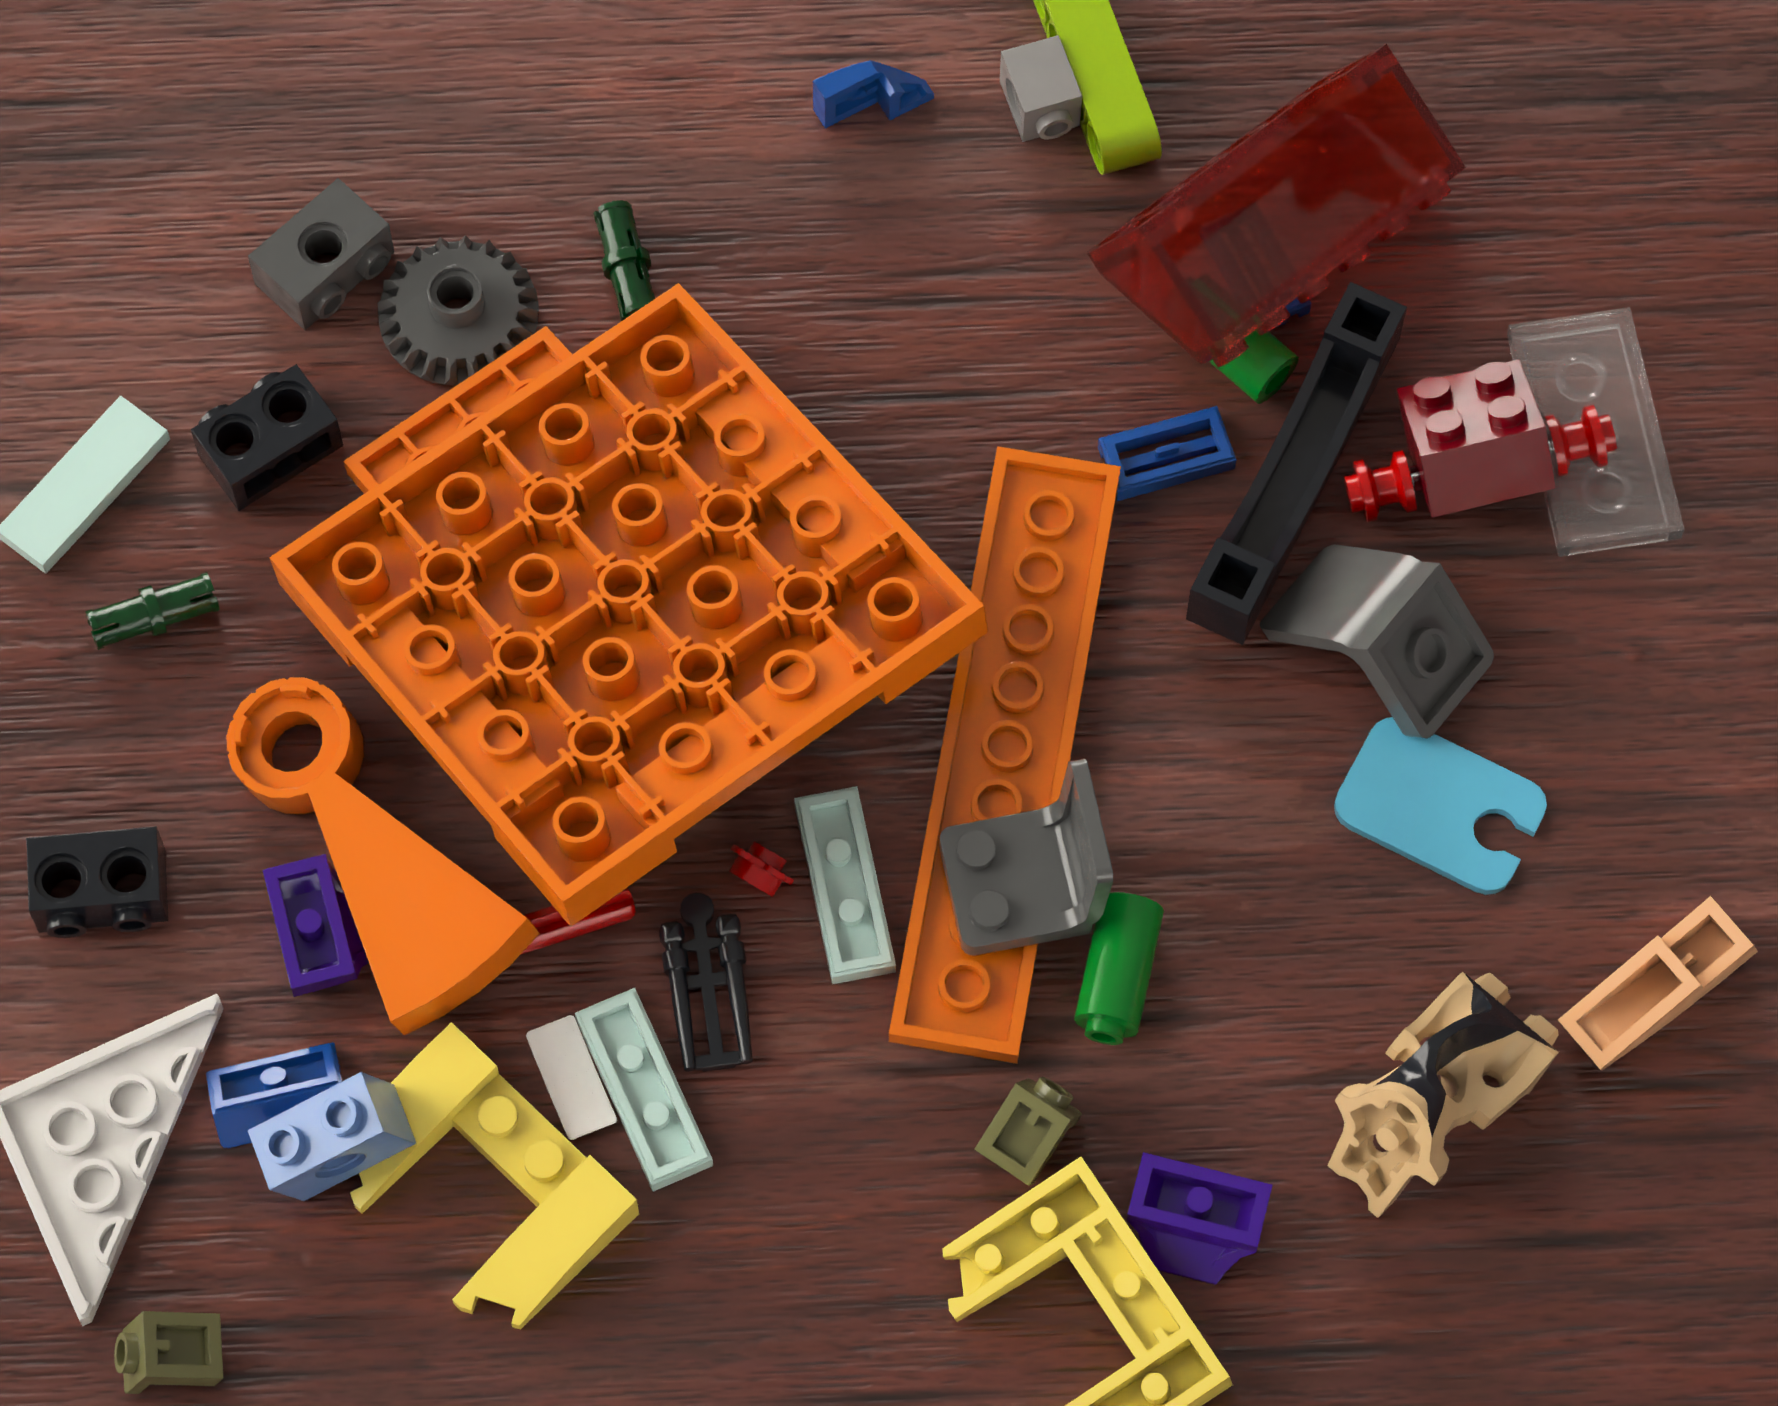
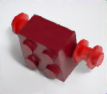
M1517 359L1505 363L1491 362L1475 370L1446 377H1428L1418 381L1416 384L1397 388L1407 447L1413 466L1408 467L1404 451L1399 450L1393 452L1390 466L1371 470L1363 459L1353 461L1355 474L1345 476L1344 482L1352 513L1364 511L1367 522L1377 520L1381 506L1399 502L1407 513L1417 511L1415 492L1421 490L1423 491L1431 517L1434 518L1555 489L1552 465L1557 477L1568 475L1570 462L1589 457L1597 468L1607 466V453L1616 451L1617 443L1609 414L1598 416L1593 404L1583 407L1579 421L1561 424L1554 414L1543 416L1542 419L1520 360Z

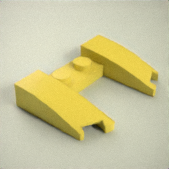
M452 1022L391 1082L395 1085L417 1144L360 1172L359 1175L363 1186L350 1192L355 1208L363 1214L444 1135L455 1127L537 1208L505 1240L452 1300L460 1311L473 1314L478 1298L513 1308L515 1312L511 1324L512 1327L520 1330L639 1215L637 1199L591 1155L586 1158L499 1074L497 1065Z
M1079 1157L942 1248L945 1260H960L963 1297L948 1299L949 1311L956 1322L1017 1288L1065 1257L1069 1258L1135 1359L1065 1406H1202L1233 1386L1230 1376L1082 1157Z

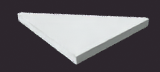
M218 994L212 995L0 1090L1 1141L82 1326L92 1323L224 1010Z

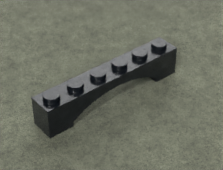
M1349 283L1324 331L1323 339L1265 461L1221 537H1217L1190 589L1186 620L1241 645L1244 644L1400 340L1407 310L1406 306L1357 284Z

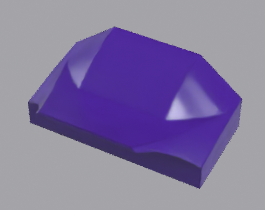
M322 854L263 869L293 996L297 997L357 979L361 968L369 963L337 872L328 861L327 855Z
M1143 1152L1126 1220L1138 1232L1143 1249L1158 1271L1215 1285L1240 1258L1256 1253L1272 1184Z

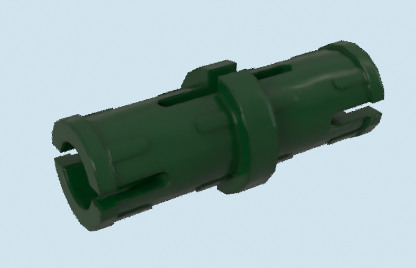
M617 200L599 206V211H594L593 215L604 248L605 256L601 261L604 276L612 281L618 301L620 319L623 321L653 301L655 295L648 272L652 266L649 251L641 246L635 226L632 205L627 201Z
M205 572L198 577L155 591L151 585L138 589L139 596L93 611L91 609L85 611L88 625L92 628L91 634L95 645L100 650L104 646L152 631L153 636L164 634L167 632L166 626L211 611L216 612L220 609L217 597L213 596L212 593L215 590L208 573Z

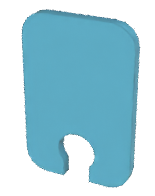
M1393 717L1377 722L1371 729L1337 793L1334 804L1337 819L1347 829L1474 892L1484 895L1496 894L1504 890L1510 883L1521 859L1506 851H1492L1484 848L1475 838L1474 824L1479 818L1487 814H1499L1512 821L1516 829L1534 837L1547 807L1545 794L1534 782L1436 734H1433L1430 738L1405 736Z

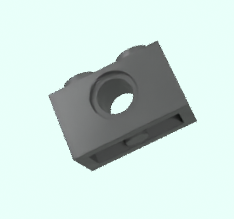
M337 178L250 253L248 259L255 285L306 330L319 318L326 319L332 316L344 303L346 294L364 278L370 280L379 275L388 265L391 255L394 253L389 223L343 181ZM324 253L339 255L328 263L313 261L317 256Z

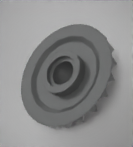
M466 235L460 241L447 242L440 237L435 245L425 249L417 246L410 258L404 262L397 261L392 276L389 280H384L383 292L378 302V318L383 341L393 358L402 367L419 378L432 383L456 386L533 335L538 325L539 305L536 288H534L527 268H522L516 262L511 251L504 253L498 250L490 240L485 244L472 242ZM457 298L470 301L469 304L458 309L444 306L450 300Z

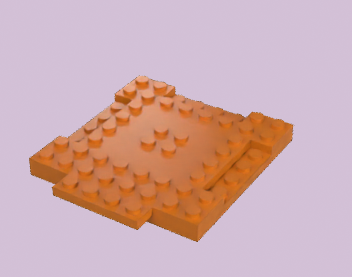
M679 283L574 354L545 326L343 461L348 476L364 493L362 496L269 557L279 585L350 667L354 664L484 816L492 826L496 840L570 927L677 853L675 838L873 698L878 696L885 704L889 703L988 633L984 604Z

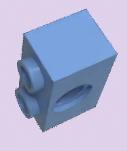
M359 1072L247 1130L269 1190L302 1201L417 1144L395 1085L363 1072Z

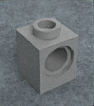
M1059 35L1001 51L1000 84L1022 142L1039 137L1045 140L1055 139L1068 133L1072 128L1080 126L1082 94Z

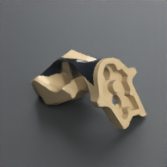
M1464 972L1460 973L1414 1022L1404 1028L1389 1046L1385 1054L1394 1061L1400 1059L1404 1063L1369 1084L1358 1083L1345 1087L1335 1099L1344 1120V1128L1327 1166L1339 1176L1346 1177L1360 1186L1367 1195L1368 1210L1377 1218L1394 1203L1414 1175L1420 1176L1433 1186L1442 1179L1449 1163V1158L1443 1148L1444 1139L1453 1128L1465 1125L1471 1121L1484 1130L1519 1099L1530 1094L1559 1053L1552 1047L1559 1035L1558 1029L1541 1015H1530L1525 1021H1521L1505 1007L1511 998L1508 993V987L1491 973L1484 974L1476 980L1471 979ZM1430 1037L1422 1046L1419 1044L1424 1038ZM1489 1075L1495 1078L1500 1087L1494 1088L1486 1085L1483 1076ZM1375 1134L1379 1145L1388 1151L1381 1152L1375 1148L1373 1144Z

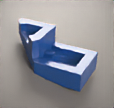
M871 60L841 68L813 80V110L824 128L877 102L888 119L892 120L934 99V93L924 79Z

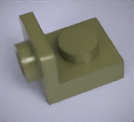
M1040 1077L1037 1082L1027 1078L1015 1083L974 1150L1030 1186L1036 1182L1069 1128L1077 1124L1082 1113L1070 1105L1074 1097L1059 1084L1045 1077Z
M142 1311L123 1329L115 1343V1367L118 1373H123L124 1392L126 1394H140L150 1384L217 1385L223 1380L220 1314Z

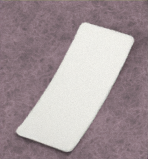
M569 1015L528 1031L526 1038L568 1139L574 1140L616 1123L617 1117L596 1071L575 1017Z

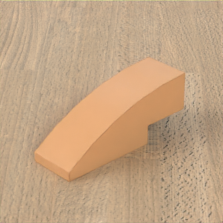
M1710 896L1662 938L1657 935L1560 1017L1558 1021L1602 1071L1692 1006L1758 951Z

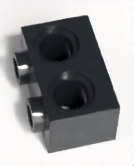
M297 364L282 373L273 372L264 376L254 385L250 393L231 405L223 404L214 407L200 419L197 426L191 429L198 456L238 511L343 447L337 418ZM295 410L304 413L295 422L283 423L277 421L279 416L287 411ZM246 443L251 445V448L242 455L230 456L224 454L234 444Z
M157 826L26 838L29 913L39 933L47 932L48 935L57 938H72L85 934L87 928L109 926L121 932H139L149 929L152 923L168 921L166 854ZM136 873L146 876L144 883L132 892L115 890L118 881L128 874ZM74 879L81 882L77 891L66 898L50 896L54 886L63 880Z

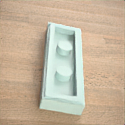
M120 395L0 524V540L46 574L170 440L168 430Z
M857 786L794 798L796 816L832 985L895 973V958Z
M632 988L575 1012L578 1026L652 1191L654 1192L712 1167L713 1159L636 989Z

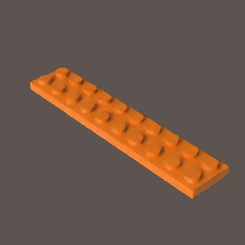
M997 446L971 592L985 606L988 633L962 650L958 656L888 1042L1018 1064L1038 944L975 956L968 955L962 950L939 848L940 834L949 826L1038 810L1053 804L1059 798L1067 765L1072 754L1121 466Z

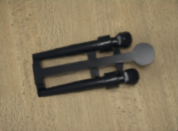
M695 892L689 894L683 899L680 912L682 920L693 928L695 939L684 942L685 931L682 924L678 921L665 922L661 924L659 930L660 941L666 948V951L662 953L664 973L669 975L672 1005L684 1071L702 1070L706 1072L735 1068L736 1065H741V1063H751L753 1058L748 1003L742 966L746 963L744 943L738 941L741 933L740 919L736 914L718 916L715 929L719 938L708 937L706 926L714 917L713 902L703 893ZM718 948L720 965L725 968V971L712 973L710 951ZM688 952L697 953L699 975L686 976V973L690 970ZM728 985L739 1051L723 1053L714 987ZM688 990H702L710 1049L709 1055L695 1056Z

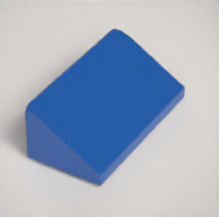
M335 1043L322 1044L206 1072L212 1115L221 1146L223 1148H231L252 1143L247 1130L342 1082L343 1079Z

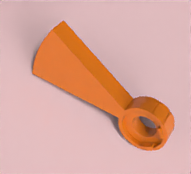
M290 677L288 680L282 678L266 683L240 703L233 715L234 720L230 722L226 735L231 768L251 793L270 809L285 814L315 812L389 1020L404 1036L443 1017L479 993L505 971L540 934L527 917L352 786L360 772L364 758V738L356 719L335 692L323 684L320 685L317 681L305 677ZM304 724L320 727L322 731V746L318 756L308 766L298 771L289 772L274 768L272 751L277 739L286 730L296 725Z

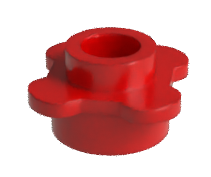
M755 841L748 852L734 844L730 850L738 854L729 870L732 874L771 897H774L783 881L792 885L794 879L781 872L787 862L784 858Z

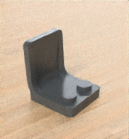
M1336 544L1327 546L1315 557L1260 622L1262 631L1270 641L1338 651L1352 658L1365 672L1401 732L1409 737L1430 738L1491 666L1494 658L1490 644L1440 563L1422 562L1413 556L1395 552Z
M1086 759L1068 762L1059 798L1053 804L1038 810L949 826L940 834L939 848L962 950L968 955H981L1091 934L1092 925L1099 921L1104 913L1113 884V869Z

